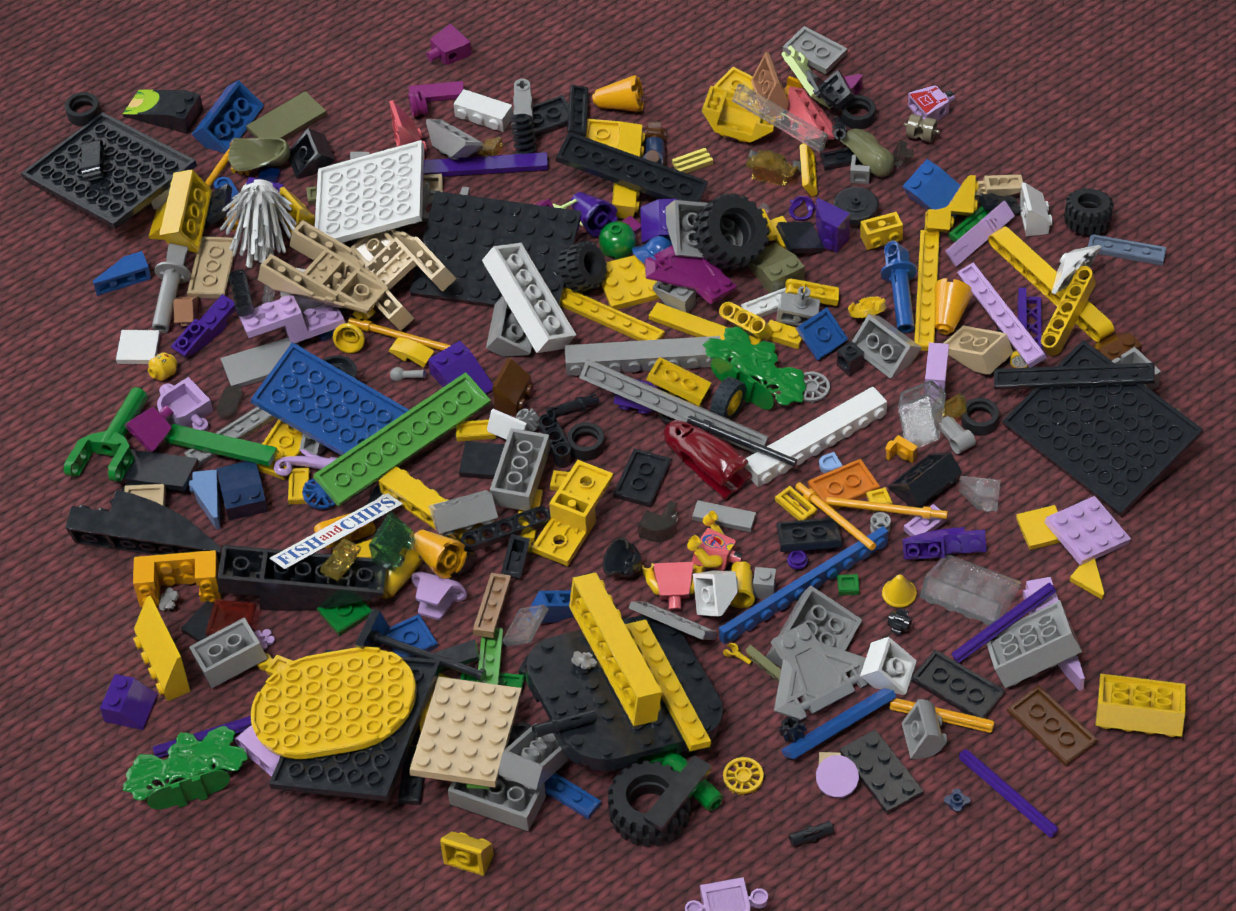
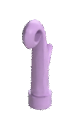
M301 449V453L305 456L283 457L275 463L274 471L278 475L285 476L291 472L292 465L321 470L337 458H325Z

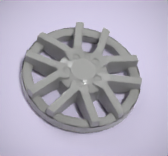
M805 372L804 377L807 376L808 380L804 379L806 390L802 393L804 394L803 402L807 401L813 404L816 401L824 400L830 390L828 379L818 372Z

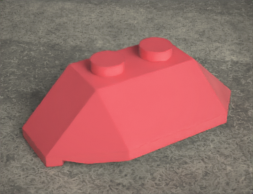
M790 87L787 116L798 131L799 136L806 141L834 140L835 137L832 133V130H834L832 129L833 125L823 109L813 98L807 95L808 92L805 89Z

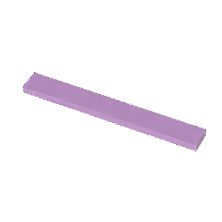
M974 262L957 272L960 279L971 287L974 297L1001 332L1007 333L1011 345L1029 368L1047 358Z

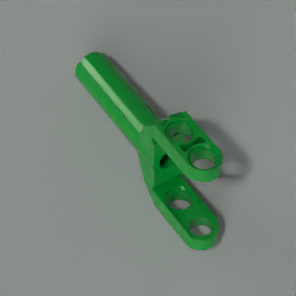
M138 387L131 389L106 431L93 433L78 440L65 461L64 473L66 476L76 477L80 475L93 452H96V454L114 456L108 466V477L113 482L122 481L135 459L125 438L129 430L124 425L137 417L149 397L143 389Z
M674 749L638 758L637 764H643V761H649V763L657 761L662 762L663 766H666V764L672 766L673 771L681 772L688 761L682 757V752L676 753ZM706 779L703 780L692 794L707 811H713L719 807L724 798Z

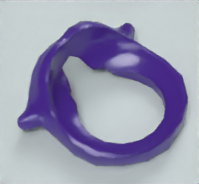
M798 196L794 200H790L792 204L789 208V214L794 220L805 221L811 218L814 209H816V205L811 198ZM805 200L808 214L805 217L795 216L793 211Z

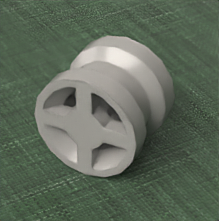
M884 512L873 514L870 521L871 533L884 526L888 530L889 535L890 516Z

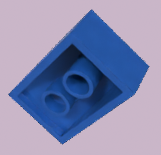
M926 159L903 185V188L908 198L926 210H936L948 206L961 185L940 167Z

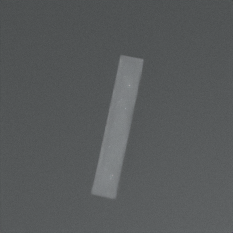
M743 84L737 85L733 102L816 151H823L828 134Z

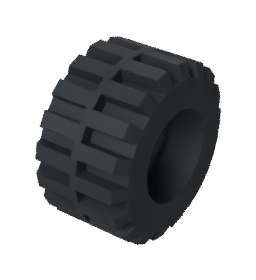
M1094 188L1074 190L1066 198L1064 222L1074 232L1088 235L1100 234V232H1105L1106 229H1109L1111 225L1114 202L1107 193L1101 192V190H1095Z
M583 241L566 246L564 250H561V256L558 257L559 274L562 276L563 283H566L568 288H571L574 292H582L599 287V285L604 283L607 263L604 259V254L601 253V249L595 243Z

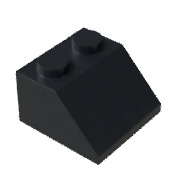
M309 128L290 148L289 161L298 179L318 174L319 168L330 166L335 160L326 136Z

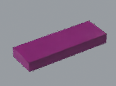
M463 81L409 86V93H417V91L423 90L426 102L451 100L459 97L464 86Z

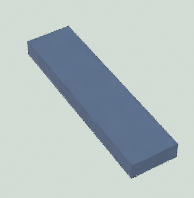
M1094 234L1090 236L1088 247L1100 245L1102 247L1098 253L1100 255L1162 266L1167 248Z

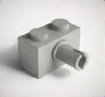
M804 286L798 289L797 295L782 292L778 303L776 322L800 326L819 312L820 300L809 297L810 289L808 287L803 292Z

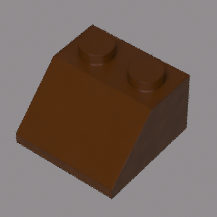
M1130 332L1115 333L1092 345V347L1111 361L1117 357L1121 359L1122 354L1134 347L1140 352L1142 350V344Z
M507 358L492 386L495 410L516 417L517 413L524 409L527 397L531 396L534 386L531 382V376L512 358Z

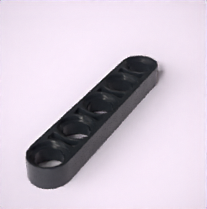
M235 270L229 274V280L237 314L240 317H244L254 312V306L245 270Z
M539 506L463 533L460 542L465 545L464 550L466 552H473L510 539L511 534L519 536L546 526L551 517L550 510ZM542 513L546 516V519H538L536 514ZM522 519L526 520L529 523V525L522 526L518 523V521ZM508 526L511 531L504 532L500 527ZM489 532L493 535V537L489 539L485 538L483 536V533ZM468 538L473 539L475 544L468 545L464 540Z

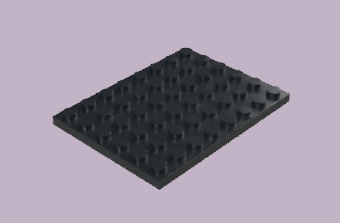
M102 112L24 170L21 175L26 181L116 229L171 187L174 173L193 170L197 163L193 158ZM101 139L105 149L104 178L85 182L81 171L82 143Z
M435 191L423 243L455 276L456 280L442 292L423 270L416 265L410 294L413 296L494 307L503 295L482 260L493 246L522 243L560 307L566 283H563L562 276L559 274L558 257L561 256L560 252L566 246L575 244L582 212Z
M1082 340L1057 366L1106 365L1115 363ZM1143 384L1035 388L1002 421L1006 428L1121 517L1204 433L1200 426Z
M326 650L325 653L333 652V650ZM400 656L411 668L416 681L417 694L410 715L392 735L375 745L351 752L307 759H293L280 756L269 782L271 789L389 801L442 668L441 660Z

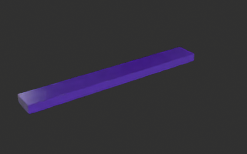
M547 152L459 158V160L450 158L424 160L423 175L442 174V176L548 170Z

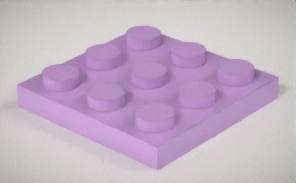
M1095 496L1046 517L1044 522L1080 566L1094 558H1099L1129 544L1131 540Z

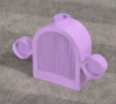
M189 377L175 386L164 384L160 387V397L157 402L158 411L167 405L174 412L167 420L171 426L172 424L185 427L192 426L194 429L208 432V422L204 418L213 413L211 400Z
M744 878L700 885L702 904L696 900L689 901L685 906V911H750V908L753 907L764 908L768 904V893L764 889H755L748 896Z

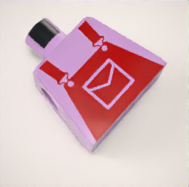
M931 86L908 93V107L914 114L922 116L923 119L929 117L938 121L949 113V102L954 101L955 97L951 90L942 93L937 86Z

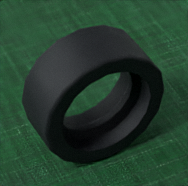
M89 92L73 94L65 102L68 120L78 126L86 125L101 113L97 97ZM78 106H93L87 112H73V110Z
M854 95L850 101L841 107V117L844 119V124L849 128H868L875 121L876 105L869 97ZM862 108L869 113L863 116H854L848 113V111Z
M980 397L968 400L963 405L961 411L963 428L977 436L992 433L999 423V408L990 399ZM974 411H984L990 414L992 418L986 422H976L970 419L968 415Z
M591 422L578 423L570 428L567 434V440L571 446V454L577 459H595L605 449L604 432L597 424ZM584 435H590L598 439L597 443L589 447L578 446L574 441Z

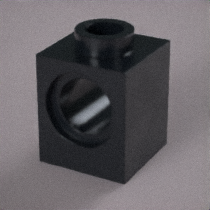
M850 341L837 350V366L850 377L864 367L865 352L854 342Z

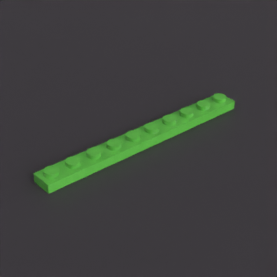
M496 628L494 638L481 636L478 670L481 668L486 670L485 679L481 683L499 684L503 628ZM467 783V788L489 789V786Z

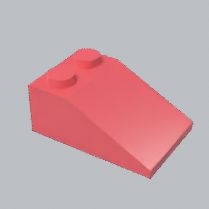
M393 100L389 101L397 147L420 141L422 139L420 128H416L414 121ZM422 141L424 144V152H426L427 148L425 141Z

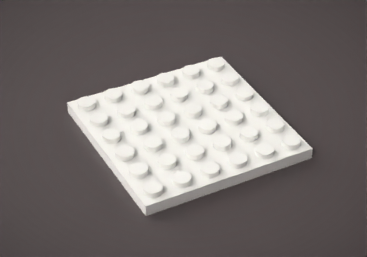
M422 140L319 168L315 228L343 243L422 221L424 144Z

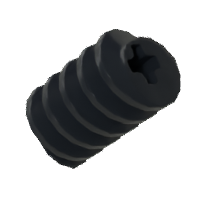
M523 113L511 116L510 121L513 122L511 128H513L512 134L515 135L513 141L515 142L514 148L517 149L516 154L533 153L537 149L533 117Z

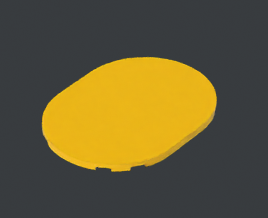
M364 647V650L361 648H350L306 656L288 663L289 666L280 672L276 671L265 681L266 684L260 692H257L251 708V723L261 744L269 751L282 757L307 759L361 750L383 741L398 730L406 721L415 704L417 694L416 681L411 668L399 655L383 651L378 647Z

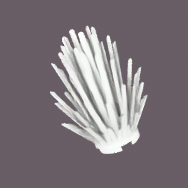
M258 179L254 180V183L245 184L241 192L232 198L234 200L222 209V212L226 211L235 204L227 213L228 219L222 225L220 231L224 230L232 219L226 229V235H228L240 216L236 233L230 245V251H233V256L236 255L241 233L244 229L240 255L243 256L248 246L246 266L252 268L253 255L254 260H259V263H263L268 254L274 255L273 231L278 253H280L281 249L283 253L286 252L278 218L289 238L291 234L283 217L292 230L295 229L293 225L296 226V222L283 207L284 205L288 210H292L289 206L292 203L278 193V190L273 187V183Z

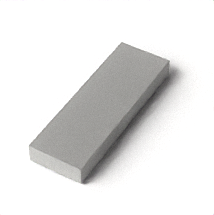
M697 500L692 515V520L703 522L704 516L710 511H715L718 515V519L715 521L716 525L719 524L722 527L746 532L752 531L756 519V512Z

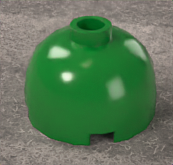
M622 221L610 222L600 232L599 246L601 252L608 258L609 256L615 257V259L628 257L633 253L632 248L637 245L634 230Z

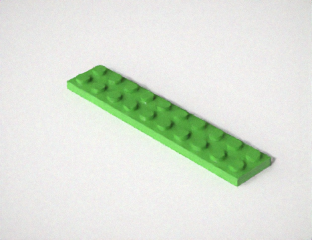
M465 372L316 472L313 478L339 507L382 478L392 468L398 467L488 406L491 400Z

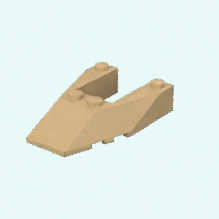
M303 220L292 231L290 247L314 260L304 272H301L270 254L260 265L258 276L259 281L274 290L330 306L367 313L388 289L374 272L371 273L365 267V263L361 259H357L352 253L353 250Z
M394 228L364 236L350 247L357 259H361L365 263V267L371 273L374 272L388 287L375 305L400 331L414 317L390 292V289L415 265H418L442 292L456 280L455 276L418 237L409 236L407 233L396 231Z

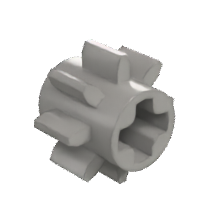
M533 408L530 411L522 409L517 413L516 419L527 423V431L533 432L538 428L540 417Z

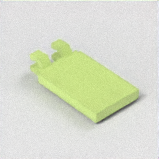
M790 45L788 49L791 51V55L789 56L783 52L784 60L788 63L809 95L827 108H832L833 106L829 107L823 98L819 99L814 94V87L807 81L806 71L809 69L807 57L801 52L798 53Z

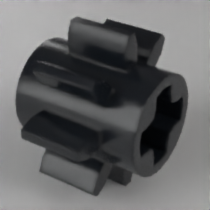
M899 608L897 612L892 611L890 613L887 625L892 627V633L900 635L903 631H909L912 617L908 616V610Z
M787 717L784 721H781L782 727L779 728V732L784 737L785 742L796 743V740L799 738H804L803 732L806 731V726L801 720H798L796 717Z

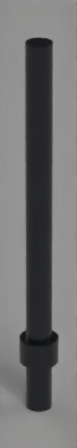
M691 415L687 419V423L697 426L708 433H714L795 467L797 464V459L717 427L711 421L706 419L700 420Z

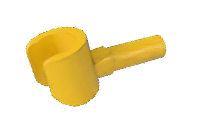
M735 643L727 645L732 649V653L727 649L723 650V654L726 657L734 655L748 665L752 662V660L738 651V646Z

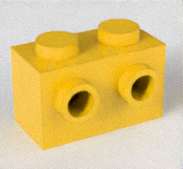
M897 212L861 221L860 237L867 250L886 245L890 241L898 242L903 239V224Z

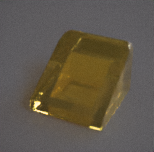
M502 137L486 139L484 148L479 150L478 154L497 156L503 146Z

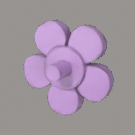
M269 629L263 630L262 633L259 630L254 632L263 650L267 649L268 645H272L275 641Z

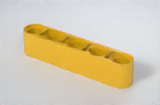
M1082 266L1076 270L1042 335L1041 344L1049 356H1056L1061 352L1095 287L1096 279L1092 270L1087 266Z

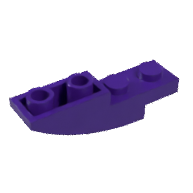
M222 294L200 320L195 318L171 345V348L184 357H188L202 349L228 325L226 320L236 310L234 301Z
M965 527L925 532L903 539L904 559L945 558V554L986 552L985 530L965 531Z

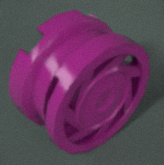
M419 90L417 93H408L413 118L418 117L419 114L427 115L428 108L423 90Z

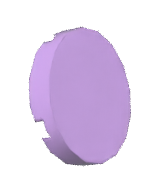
M841 755L825 758L819 764L816 771V783L820 791L831 798H844L851 795L859 781L858 769L855 763Z

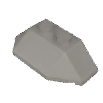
M442 119L426 120L432 146L439 149L440 153L447 154L450 159L459 160V157L467 158L485 146L481 141L451 126Z

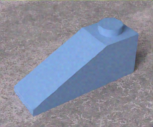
M217 470L193 472V480H189L190 492H194L196 501L216 530L220 529V490Z

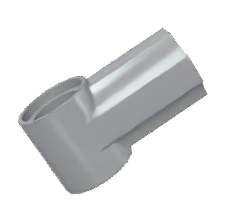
M947 416L938 424V429L949 440L950 446L956 454H960L976 445L975 437L971 431L964 430L953 417Z

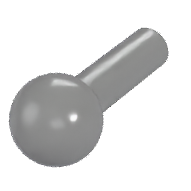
M395 367L390 372V378L395 382L402 381L404 378L426 377L425 370L404 371L400 367Z

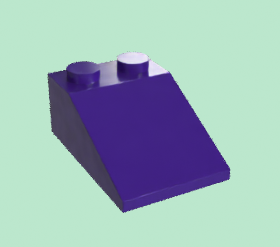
M461 341L456 342L428 359L430 374L442 387H445L466 372L486 395L493 392L492 382L471 351Z

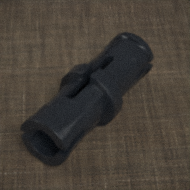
M827 821L813 827L812 825L806 826V829L790 833L788 836L792 847H796L809 841L811 843L816 842L818 838L834 834V828L831 821Z

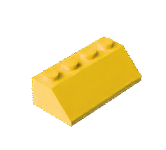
M194 170L173 174L160 236L168 244L186 246L188 251L197 253L199 252L212 190Z

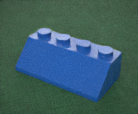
M238 80L227 86L191 135L204 147L225 154L230 147L231 141L242 136L247 129L246 125L254 120L264 104Z

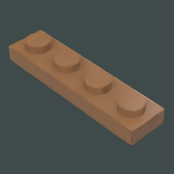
M490 574L473 628V635L494 638L510 587V575Z

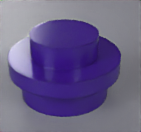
M792 551L788 555L787 563L791 568L798 570L807 565L808 558L803 551Z

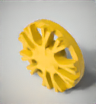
M740 757L733 759L724 768V784L732 793L735 792L738 795L753 794L762 785L763 769L757 761L751 758ZM747 762L753 764L751 768L745 767ZM733 766L736 769V771L733 772L729 770V768ZM760 776L759 780L753 779V777ZM735 781L736 783L731 785L729 782Z

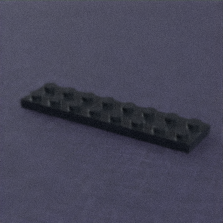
M572 132L568 133L556 156V162L659 199L700 202L708 185V181Z

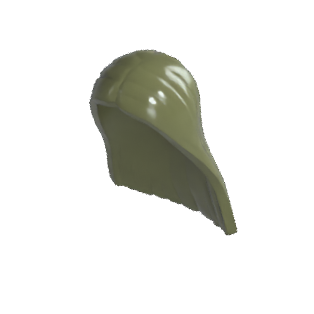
M857 128L846 132L844 139L840 140L852 150L864 166H870V172L874 175L885 177L893 170L895 163L893 154L884 148L870 132Z
M234 138L229 148L228 160L232 168L237 171L253 170L264 166L279 167L289 160L291 150L289 144L281 138Z

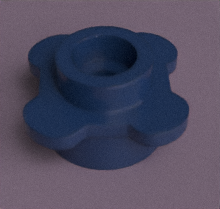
M953 789L952 794L945 796L944 803L948 804L952 811L960 812L965 808V805L970 803V798L963 795L960 789Z

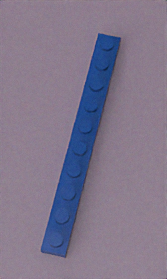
M882 526L867 536L876 544L874 550L868 549L858 541L719 627V640L724 645L730 641H735L744 632L752 630L760 622L770 619L773 614L786 609L789 604L799 600L802 593L810 585L818 589L823 583L834 579L842 571L852 568L858 561L864 560L871 553L884 548L888 543V530Z

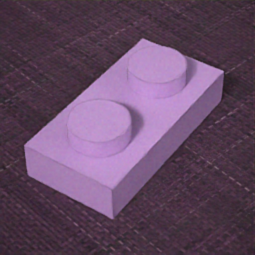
M934 504L930 506L933 510H940ZM916 516L904 525V531L909 536L934 531L944 524L947 519L932 517L931 519H923L922 516Z

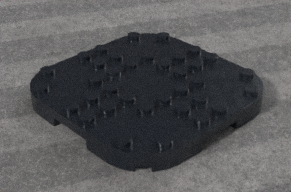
M646 615L622 619L624 624L647 620L710 740H713L721 725L723 714L722 702L683 634L678 629ZM582 630L544 639L535 645L529 653L526 667V682L536 702H541L549 719L554 717L558 719L594 709L596 712V722L566 729L554 735L563 752L578 765L580 762L590 765L592 770L610 771L638 763V758L674 749L676 753L689 750L662 697L660 700L661 710L658 713L657 721L633 726ZM574 651H579L581 654L583 652L593 654L592 658L597 661L596 666L590 669H582L580 666L573 664L571 659L573 658Z

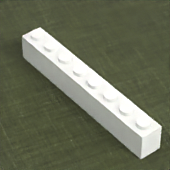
M871 387L767 447L797 459L796 465H800L806 459L818 455L822 450L835 445L845 437L851 436L855 431L865 428L876 419H881L887 414V401L874 387ZM756 452L746 458L749 463L744 468L751 472V480L759 487L769 483L778 475L785 474L794 466Z

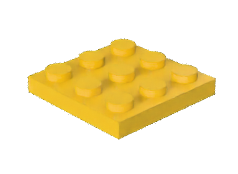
M635 255L606 262V279L603 280L604 283L601 286L610 307L618 310L660 299L653 290V286L657 281L646 279L645 264Z

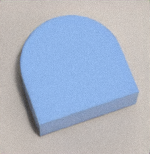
M834 452L822 456L819 460V468L823 473L842 466Z

